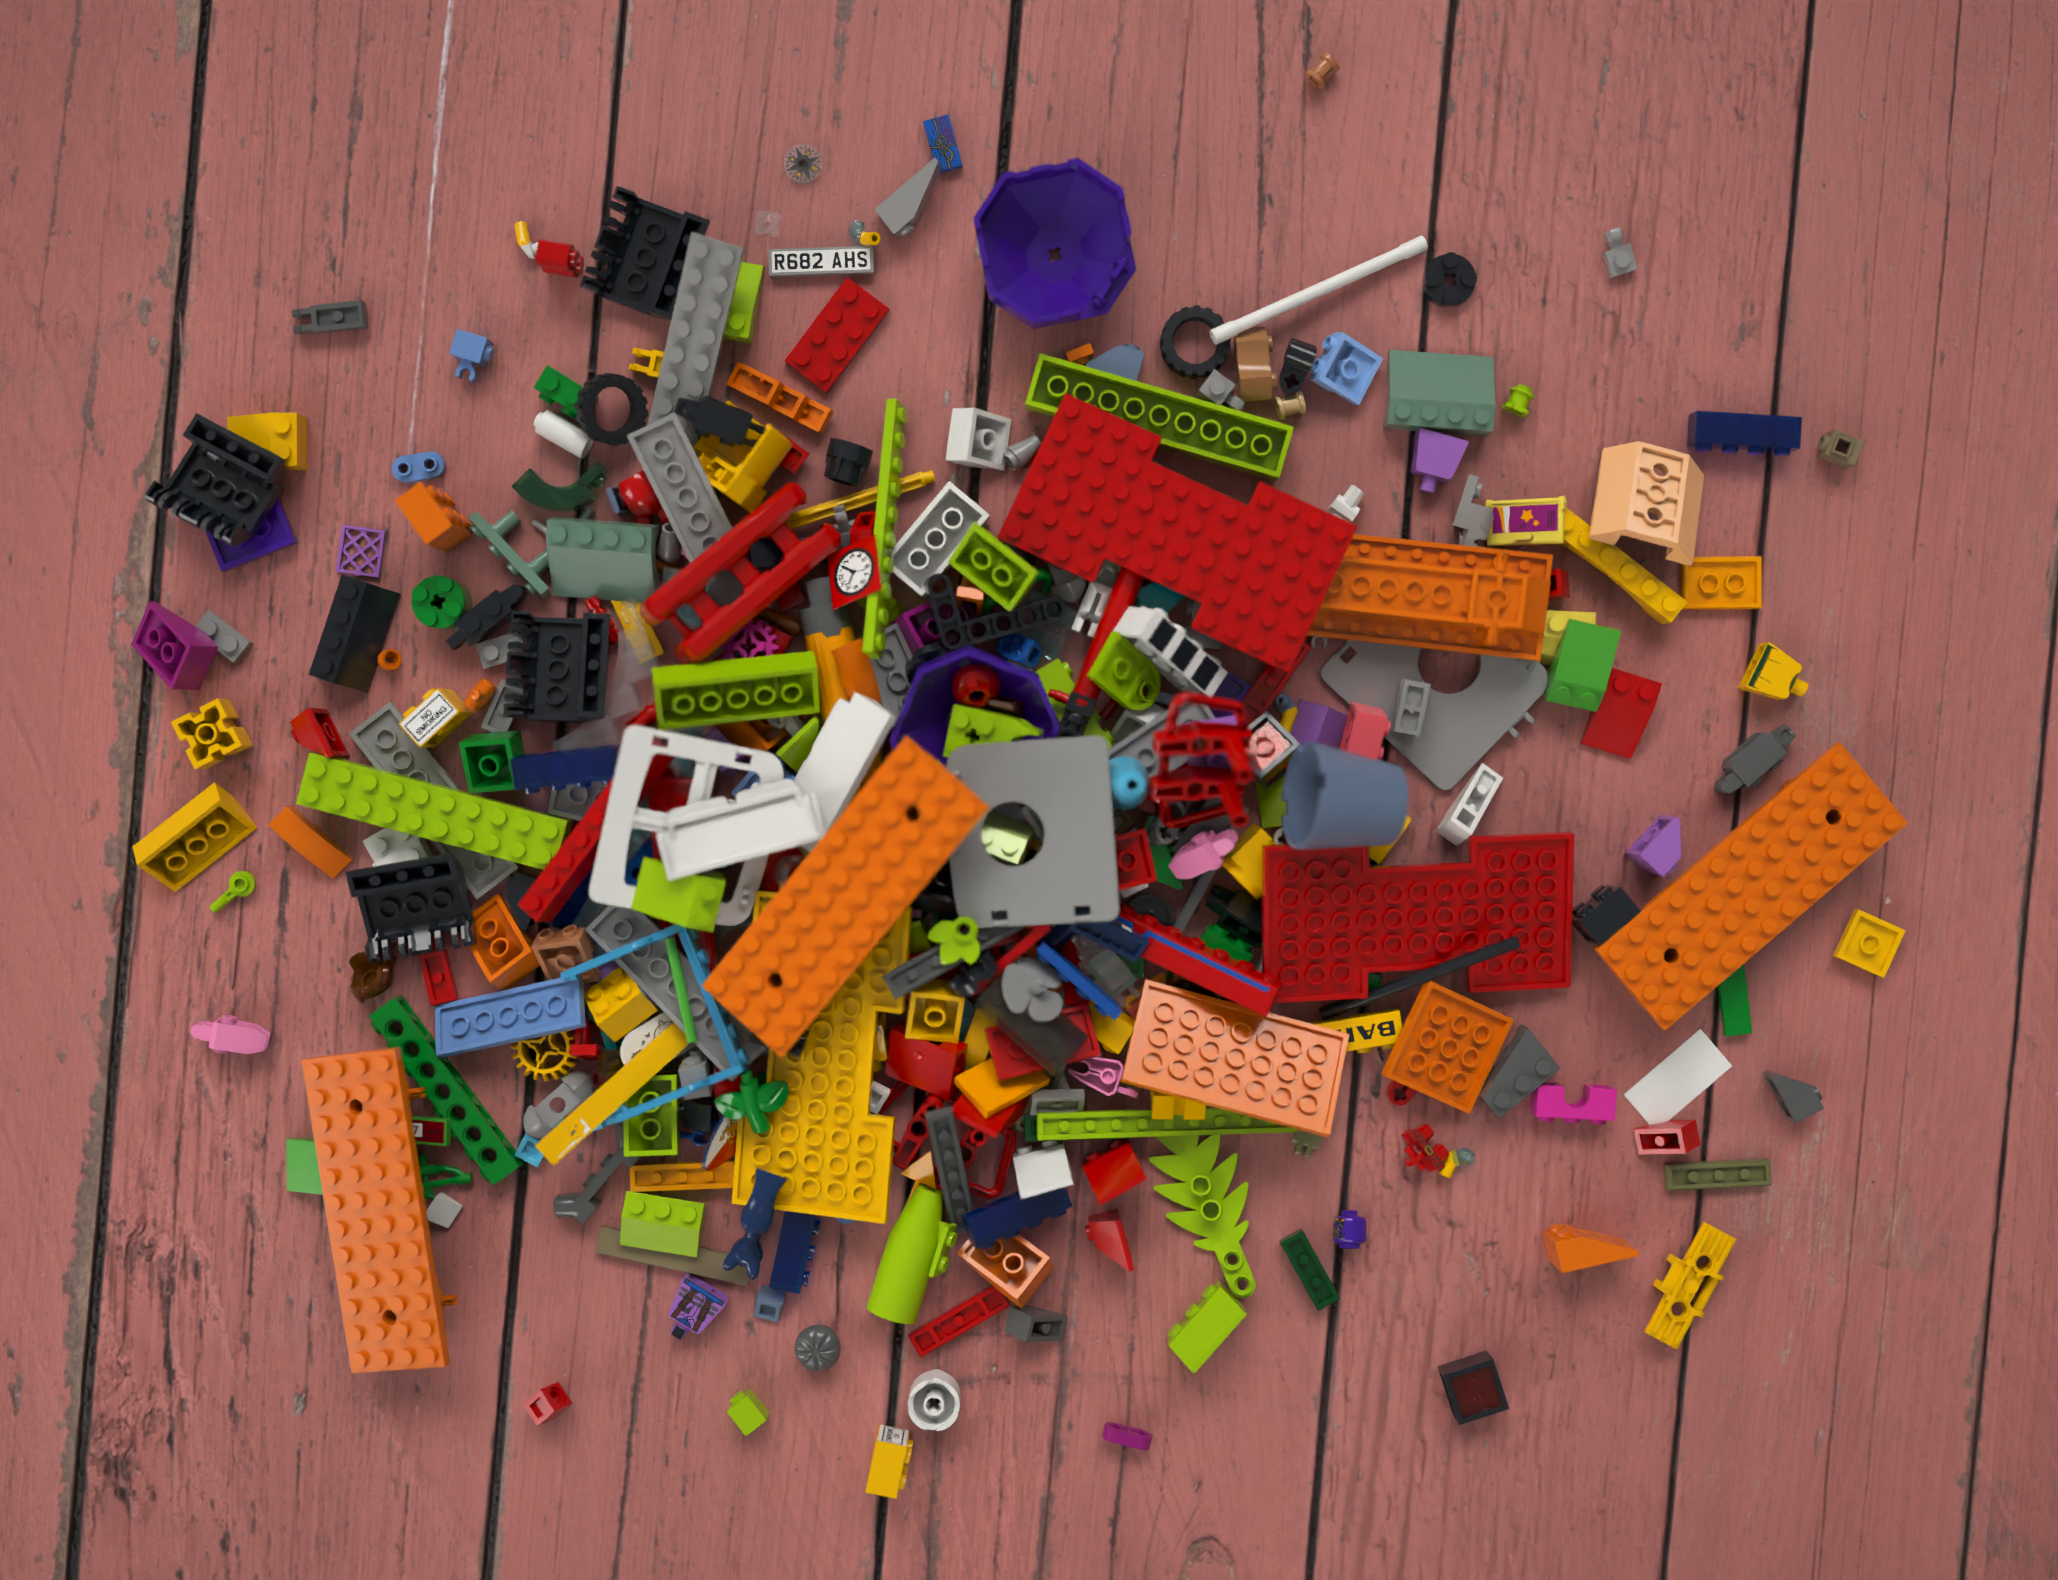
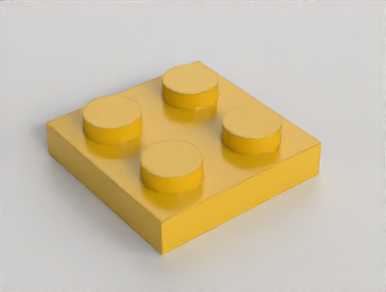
M1854 908L1833 956L1874 975L1885 978L1906 930Z

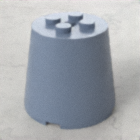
M1304 741V746H1298L1289 761L1283 784L1281 801H1286V815L1281 816L1287 843L1292 848L1300 850L1393 844L1401 834L1408 810V783L1403 769L1395 764L1320 743Z

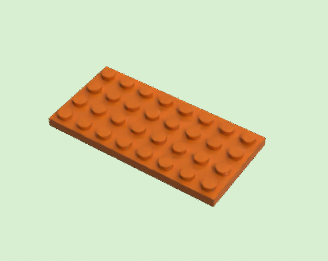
M1145 979L1121 1082L1328 1137L1331 1132L1349 1034L1269 1013L1264 1017L1240 1004Z

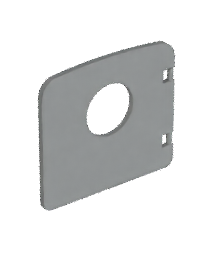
M1347 640L1322 667L1321 678L1349 705L1352 701L1382 708L1388 717L1387 721L1391 722L1389 734L1385 738L1442 790H1449L1454 787L1543 694L1547 687V672L1539 661L1480 655L1478 675L1466 689L1447 694L1430 688L1420 736L1394 732L1391 730L1401 678L1424 682L1418 669V656L1421 648ZM1352 647L1357 653L1346 664L1340 657Z
M1102 736L971 744L956 748L947 760V769L991 807L949 857L953 891L959 917L967 916L972 918L977 923L978 928L1097 922L1115 919L1119 914L1120 905L1109 746L1106 739ZM1005 802H1020L1028 805L1039 815L1044 826L1045 837L1040 852L1033 860L1024 865L1008 866L996 861L990 856L983 844L982 827L985 818L993 808ZM1075 906H1090L1091 915L1076 916ZM1007 910L1008 919L993 920V911Z

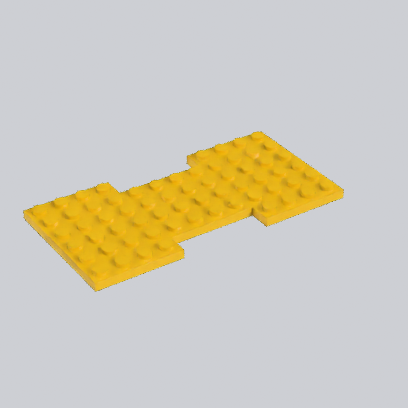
M755 891L753 922L778 892ZM909 906L808 1027L807 1030L810 1032L802 1057L787 1053L781 1058L769 1048L766 1083L771 1081L787 1082L789 1093L786 1102L780 1109L769 1113L766 1112L771 1125L768 1131L755 1134L752 1131L747 1116L738 1119L732 1204H747L753 1192L756 1168L787 1178V1181L778 1192L773 1209L881 1224L887 1222L896 1117L870 1114L878 1011L903 1014L905 1010L906 995L895 1000L882 976L909 961L913 906Z

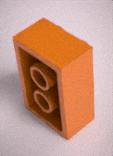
M419 482L394 500L426 545L449 552L473 535L469 529L471 523L463 513L459 514L453 506L456 505V502L447 491L443 492L440 488L436 489L432 484L429 486Z

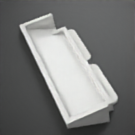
M857 692L854 693L850 702L840 698L835 703L812 746L808 758L803 762L793 780L795 785L799 786L801 795L813 792L816 795L826 833L848 807L897 718L876 700ZM820 840L801 846L811 852Z
M785 779L740 791L736 794V801L728 803L725 797H717L672 809L668 813L669 819H666L669 831L658 833L656 837L669 881L818 841L824 837L826 832L818 800L814 792L801 795L799 786L795 785L793 780Z

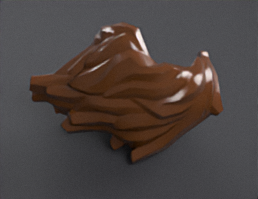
M392 942V960L385 961L382 954V962L370 964L364 951L357 952L350 958L349 964L354 971L351 977L350 989L351 993L360 1003H364L365 1000L382 994L392 985L389 983L393 979L390 973L397 961L393 951L397 946L395 942Z

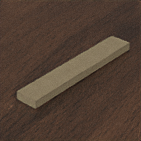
M605 1225L600 1227L595 1249L596 1253L748 1286L750 1278L745 1267L737 1265L730 1271L724 1270L723 1263L729 1254L727 1252L700 1247L697 1258L620 1245L619 1228Z

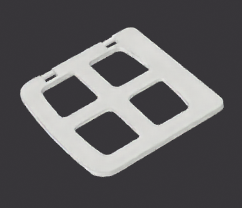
M639 725L627 727L622 738L589 886L590 898L598 903L631 908L636 886L628 885L624 881L631 830L638 828L659 833L669 831L666 819H669L668 813L643 809L637 806L645 774L654 754L663 753L696 761L687 805L710 799L716 769L720 765L756 772L760 776L759 786L783 780L784 771L780 760L774 754L762 750L655 730L654 728ZM653 736L669 739L668 746L652 745ZM736 753L750 755V764L736 762ZM769 854L744 860L731 899L728 902H720L715 924L735 926L749 917L754 905L755 891L759 890Z

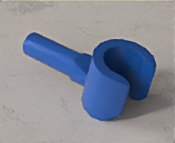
M699 1130L695 1132H680V1138L692 1140L694 1145L702 1146L709 1142V1140L706 1141L703 1138V1134L710 1132Z

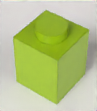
M751 1388L745 1393L742 1390L736 1393L729 1400L730 1405L727 1409V1413L745 1436L763 1424L770 1413Z

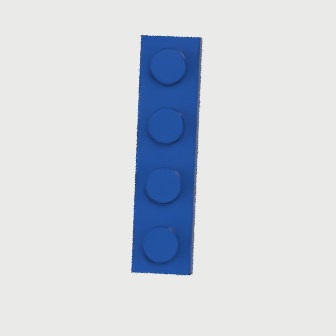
M1044 937L1035 943L1038 952L1036 954L1037 957L1047 966L1051 963L1058 969L1056 974L1067 983L1070 980L1076 985L1075 990L1085 1000L1088 998L1096 1003L1094 1007L1104 1017L1109 1015L1114 1020L1122 1013L1120 1005L1061 952L1052 947Z

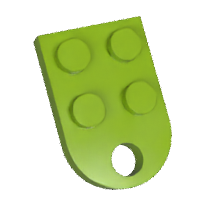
M1111 632L1087 675L1089 679L1110 697L1129 710L1139 711L1149 708L1156 701L1160 692V674L1155 664L1119 632ZM1146 684L1148 687L1147 696L1144 698L1142 694V689Z

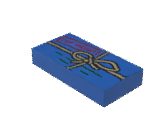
M949 115L923 121L933 159L936 158L942 165L939 174L962 168Z

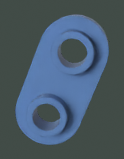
M423 452L398 457L392 464V473L397 480L403 483H414L440 478L445 473L447 465L445 459L436 452ZM430 460L434 461L432 469L427 468V463ZM407 464L408 471L406 473H402L401 467Z

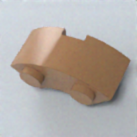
M1265 326L1249 328L1234 337V358L1237 363L1236 379L1239 398L1243 402L1272 399V389L1276 388L1275 372L1271 373L1269 352L1273 351L1272 336H1267Z

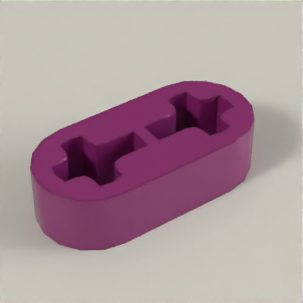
M1106 1422L1102 1433V1438L1109 1442L1140 1450H1149L1153 1437L1151 1433L1145 1430L1113 1422Z

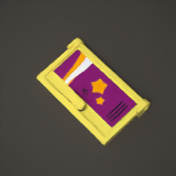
M1566 496L1499 501L1486 500L1485 507L1492 508L1494 516L1487 539L1488 547L1564 543Z

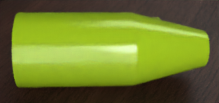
M919 1184L889 1232L866 1308L871 1313L883 1319L901 1324L916 1323L930 1277L934 1278L942 1275L948 1268L950 1261L947 1258L949 1250L955 1245L958 1236L956 1233L957 1224H948L942 1221L943 1192L938 1189Z

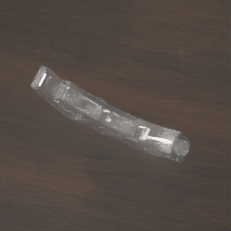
M635 599L621 602L623 606L620 609L622 618L626 624L630 623L631 627L618 632V659L614 677L606 693L605 718L584 722L570 734L552 742L554 748H551V752L556 763L562 761L571 764L621 745L623 737L616 718L644 708L635 683L652 677L651 668L662 666L644 620L639 614V607Z

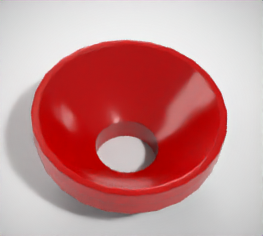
M972 664L956 672L952 679V691L959 703L970 707H983L988 705L991 699L997 698L1000 692V679L992 668L986 665ZM975 690L984 692V696L980 699H973L969 695Z

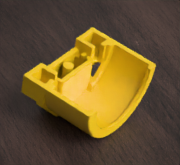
M726 401V402H725V403H727V404H729V405H732V406H734V407H737V406H735V405H734L732 402H730V401ZM752 418L751 422L761 425L759 422ZM769 424L766 425L765 428L767 430L763 435L761 434L754 448L745 444L741 446L736 443L734 447L727 446L719 442L720 437L710 434L709 438L701 436L693 449L710 484L726 497L752 513L762 504L763 498L767 493L762 488L792 448V443ZM748 428L745 437L756 440L760 434Z

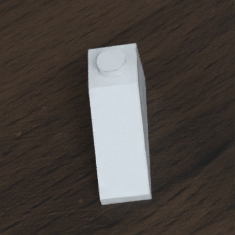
M1481 763L1446 812L1436 832L1456 846L1465 841L1475 830L1503 777Z

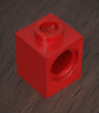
M557 1382L540 1389L523 1405L536 1425L539 1426L557 1418L573 1403L560 1383Z

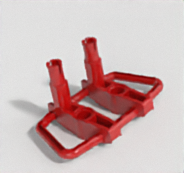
M1191 692L1181 693L1171 701L1165 728L1153 732L1152 748L1155 754L1159 755L1158 775L1149 777L1148 790L1151 799L1159 800L1160 820L1166 827L1180 828L1227 814L1230 816L1231 824L1236 828H1242L1248 824L1247 819L1249 818L1245 812L1244 801L1241 795L1245 794L1244 785L1253 779L1254 771L1250 766V758L1247 750H1250L1251 747L1249 740H1251L1252 734L1250 728L1247 727L1246 711L1242 703ZM1185 703L1233 711L1235 712L1237 725L1201 721L1177 725L1181 706ZM1225 753L1232 767V770L1187 766L1182 769L1169 771L1170 755L1203 756L1206 754ZM1220 797L1223 804L1177 818L1170 816L1169 800L1197 801Z
M899 1080L890 1089L889 1096L878 1114L875 1115H880L909 1084ZM928 1092L914 1116L910 1118L900 1143L894 1140L893 1152L895 1154L892 1158L893 1165L905 1170L908 1164H912L920 1158L915 1154L923 1141L929 1136L925 1112L941 1109L944 1100L954 1105L959 1099V1095L955 1094L950 1100H946ZM923 1122L926 1126V1131L916 1133L912 1129L913 1123ZM970 1125L959 1140L960 1148L966 1147L972 1152L969 1158L963 1159L965 1172L975 1161L976 1154L980 1146L987 1141L988 1135ZM1010 1127L1001 1133L1006 1138L994 1187L988 1189L968 1181L970 1193L985 1199H994L1003 1192L1016 1145V1134ZM934 1166L935 1178L939 1180L936 1189L942 1192L938 1170Z

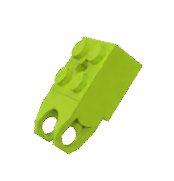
M954 704L943 756L949 758L956 748L964 745L1021 741L1027 735L1043 736L1044 730L1036 728L1025 719L1014 717L1013 715L980 707Z

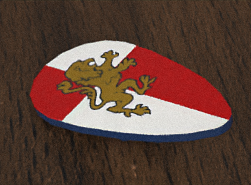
M722 1115L721 1119L717 1118L712 1122L715 1130L703 1156L702 1168L709 1171L721 1166L735 1154L738 1119L733 1120Z

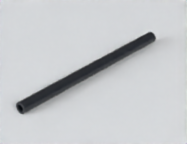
M1517 935L1372 988L1368 990V998L1337 1001L1319 1008L1320 1016L1323 1020H1327L1521 948L1520 941Z

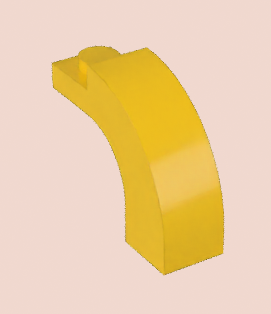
M1002 988L983 992L979 995L971 1022L963 1040V1043L968 1044L964 1072L984 1062L988 1055L989 1046L984 1030L985 1028L997 1026L1000 1023L1006 1005Z

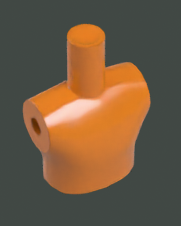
M483 678L471 689L464 705L477 713L481 708L490 705L497 686L488 679Z

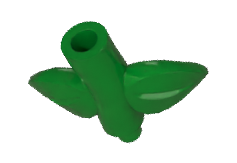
M745 1070L741 1072L742 1081L739 1083L741 1093L727 1092L717 1097L714 1102L717 1109L725 1117L737 1120L747 1116L753 1133H764L771 1128L766 1112L776 1111L784 1105L788 1097L789 1085L784 1081H771L759 1087L758 1079L752 1076L751 1070Z

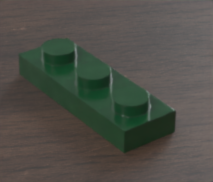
M1302 1228L1279 1240L1317 1311L1341 1299Z

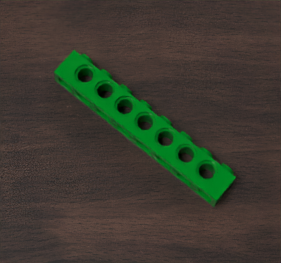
M403 995L394 997L369 1016L372 1020L371 1025L378 1034H382L387 1040V1047L401 1048L405 1072L415 1078L419 1084L418 1088H425V1091L420 1093L426 1092L425 1097L429 1098L434 1104L433 1109L437 1116L444 1119L451 1118V1135L456 1140L461 1141L465 1147L464 1152L467 1157L472 1161L475 1160L481 1168L479 1171L484 1180L495 1185L524 1163V1160L515 1156L516 1149L448 1057L440 1058L436 1056L435 1039ZM396 1021L403 1025L404 1030L402 1034H398L394 1029ZM411 1043H415L419 1047L418 1055L411 1053ZM426 1064L433 1066L435 1070L434 1076H429L425 1072ZM441 1085H445L449 1088V1097H445L441 1094ZM457 1106L465 1110V1118H460L456 1114ZM472 1127L478 1128L480 1130V1139H476L472 1136ZM488 1148L496 1152V1160L488 1158L486 1154Z

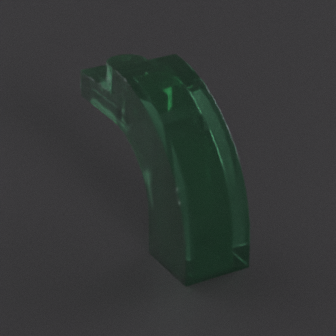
M597 461L575 483L565 487H555L549 485L535 470L529 468L511 487L525 500L544 510L558 513L573 512L583 509L584 506H588L598 499L591 490L594 487L598 489L606 482V475L609 471Z

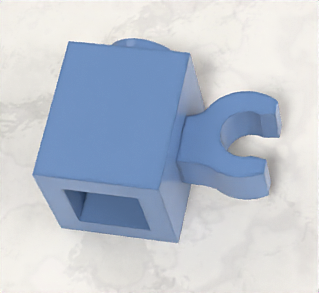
M456 329L449 353L454 358L461 360L456 368L455 376L461 379L463 372L469 370V381L475 383L478 378V372L474 365L487 367L488 362H491L494 356V343L486 337Z

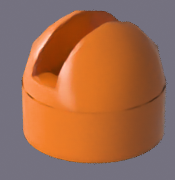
M395 649L383 650L377 657L378 665L384 670L397 669L401 664V656ZM392 658V663H386L385 659Z

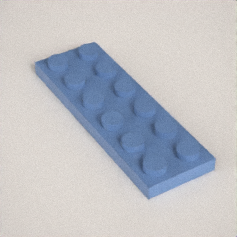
M578 975V979L574 981L557 978L435 1005L436 1056L444 1058L586 1027L583 976Z

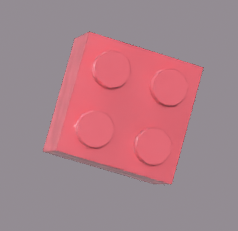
M1351 701L1339 749L1381 761L1384 747L1381 746L1383 736H1388L1391 724L1390 721H1387L1388 717L1383 709Z

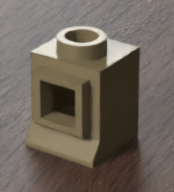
M1832 430L1823 434L1817 445V449H1819L1817 458L1844 469L1855 466L1865 440ZM1838 442L1848 447L1845 454L1835 450Z

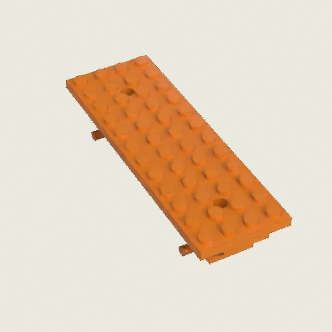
M1354 534L1306 636L1540 661L1553 555Z
M905 736L706 979L702 987L781 1058L784 1057L991 807L936 758L927 753L909 736Z
M1840 742L1833 744L1794 779L1786 780L1782 784L1783 788L1642 907L1635 917L1602 945L1594 948L1609 966V969L1661 1029H1668L1908 824L1905 818Z
M400 1047L338 1053L302 1059L351 1373L445 1367L450 1364L443 1312L445 1306H455L458 1304V1299H456L458 1296L457 1294L443 1295L439 1287L431 1244L411 1112L412 1099L424 1098L426 1092H420L425 1091V1088L410 1089L406 1080Z

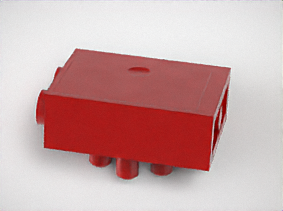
M906 1019L893 1026L888 1033L889 1048L887 1059L884 1061L886 1063L885 1075L943 1099L950 1100L960 1091L954 1084V1078L964 1072L968 1044L958 1041V1044L905 1038Z

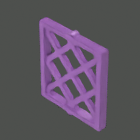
M342 525L336 572L380 578L387 531ZM355 529L361 533L353 538L349 530ZM375 532L379 536L371 541L367 533ZM346 535L351 540L347 544H345ZM364 536L369 544L361 549L356 541ZM380 540V547L378 550L374 544ZM354 544L358 552L350 556L346 549ZM372 547L376 554L369 559L364 551ZM344 552L348 559L342 563ZM361 554L366 562L358 566L354 559ZM378 558L376 568L372 562ZM351 562L355 570L348 571L343 567ZM369 565L374 572L372 574L363 573L362 569Z

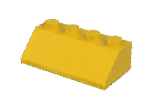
M214 782L133 846L137 866L176 892L253 832L257 826L237 800Z

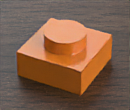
M1090 343L1065 353L1066 361L1083 366L1094 356Z

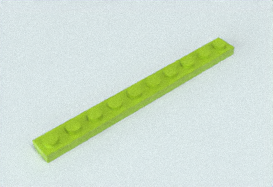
M897 398L887 399L874 525L882 589L868 595L862 651L871 659H882L883 650L886 649L885 625L889 621L887 600L891 597L889 579L894 568L891 557L892 548H895L896 545L894 525L898 521L896 504L897 498L900 497L901 493L899 473L903 470L901 450L905 446L903 429L904 424L907 422V410Z
M1206 1107L1205 1120H1184L1183 1115H1173V1119H1152L1151 1109L1036 1112L1037 1140L1297 1132V1129L1216 1107Z

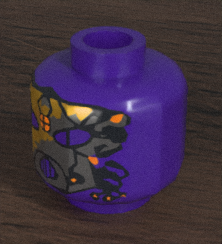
M1343 1210L1342 1216H1336L1333 1219V1241L1339 1244V1248L1360 1249V1245L1364 1244L1367 1240L1366 1219L1357 1216V1211Z

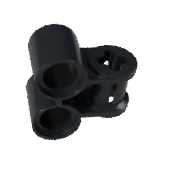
M1291 338L1279 376L1280 386L1284 391L1294 393L1301 389L1306 374L1310 371L1317 353L1315 345ZM1291 373H1294L1298 382H1293L1291 386H1288L1287 380L1284 378L1285 376L1290 377Z

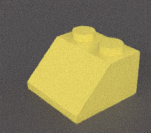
M1547 610L1541 659L1539 661L1541 665H1551L1569 619L1596 624V613Z

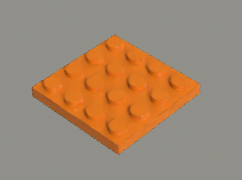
M1429 981L1424 983L1381 1074L1470 1114L1514 1019L1435 982Z

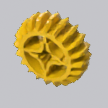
M572 1030L560 1032L565 1039L566 1047L557 1040V1033L518 1041V1043L510 1045L511 1049H518V1052L513 1054L512 1058L521 1059V1062L517 1064V1068H521L524 1065L527 1067L524 1075L528 1076L534 1071V1080H538L541 1075H543L544 1081H549L551 1075L557 1080L560 1078L561 1073L564 1075L570 1073L568 1066L574 1068L577 1065L573 1059H577V1057L570 1055L571 1044H575V1034H573ZM546 1040L551 1045V1049L548 1051L543 1049L545 1046L542 1047V1043ZM528 1047L535 1050L536 1060L531 1057ZM550 1055H564L559 1064L545 1066Z

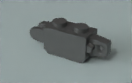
M1784 724L1770 733L1752 734L1723 760L1722 768L1726 772L1719 777V780L1714 782V789L1721 794H1731L1739 787L1752 788L1763 780L1762 775L1766 771H1772L1782 764L1783 760L1781 758L1787 754L1785 749L1796 737L1794 732Z

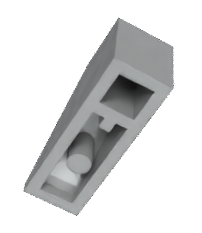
M936 158L931 160L874 209L897 238L908 236L916 228L914 225L919 221L942 169V165Z

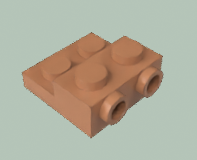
M568 925L561 931L545 928L538 933L531 947L547 981L561 978V972L594 959L592 953L595 947L585 930L586 927L577 928L576 925ZM597 967L580 975L583 976V983L599 981L601 973Z

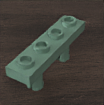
M510 510L494 525H489L477 511L469 517L473 524L470 527L473 533L480 540L485 537L491 543L488 546L491 552L498 559L503 556L509 564L506 565L508 570L516 578L520 575L527 582L524 586L534 597L539 594L544 600L550 595L549 587L540 579V574L549 567L547 548L530 563H525L505 542L504 536L521 523L518 516Z

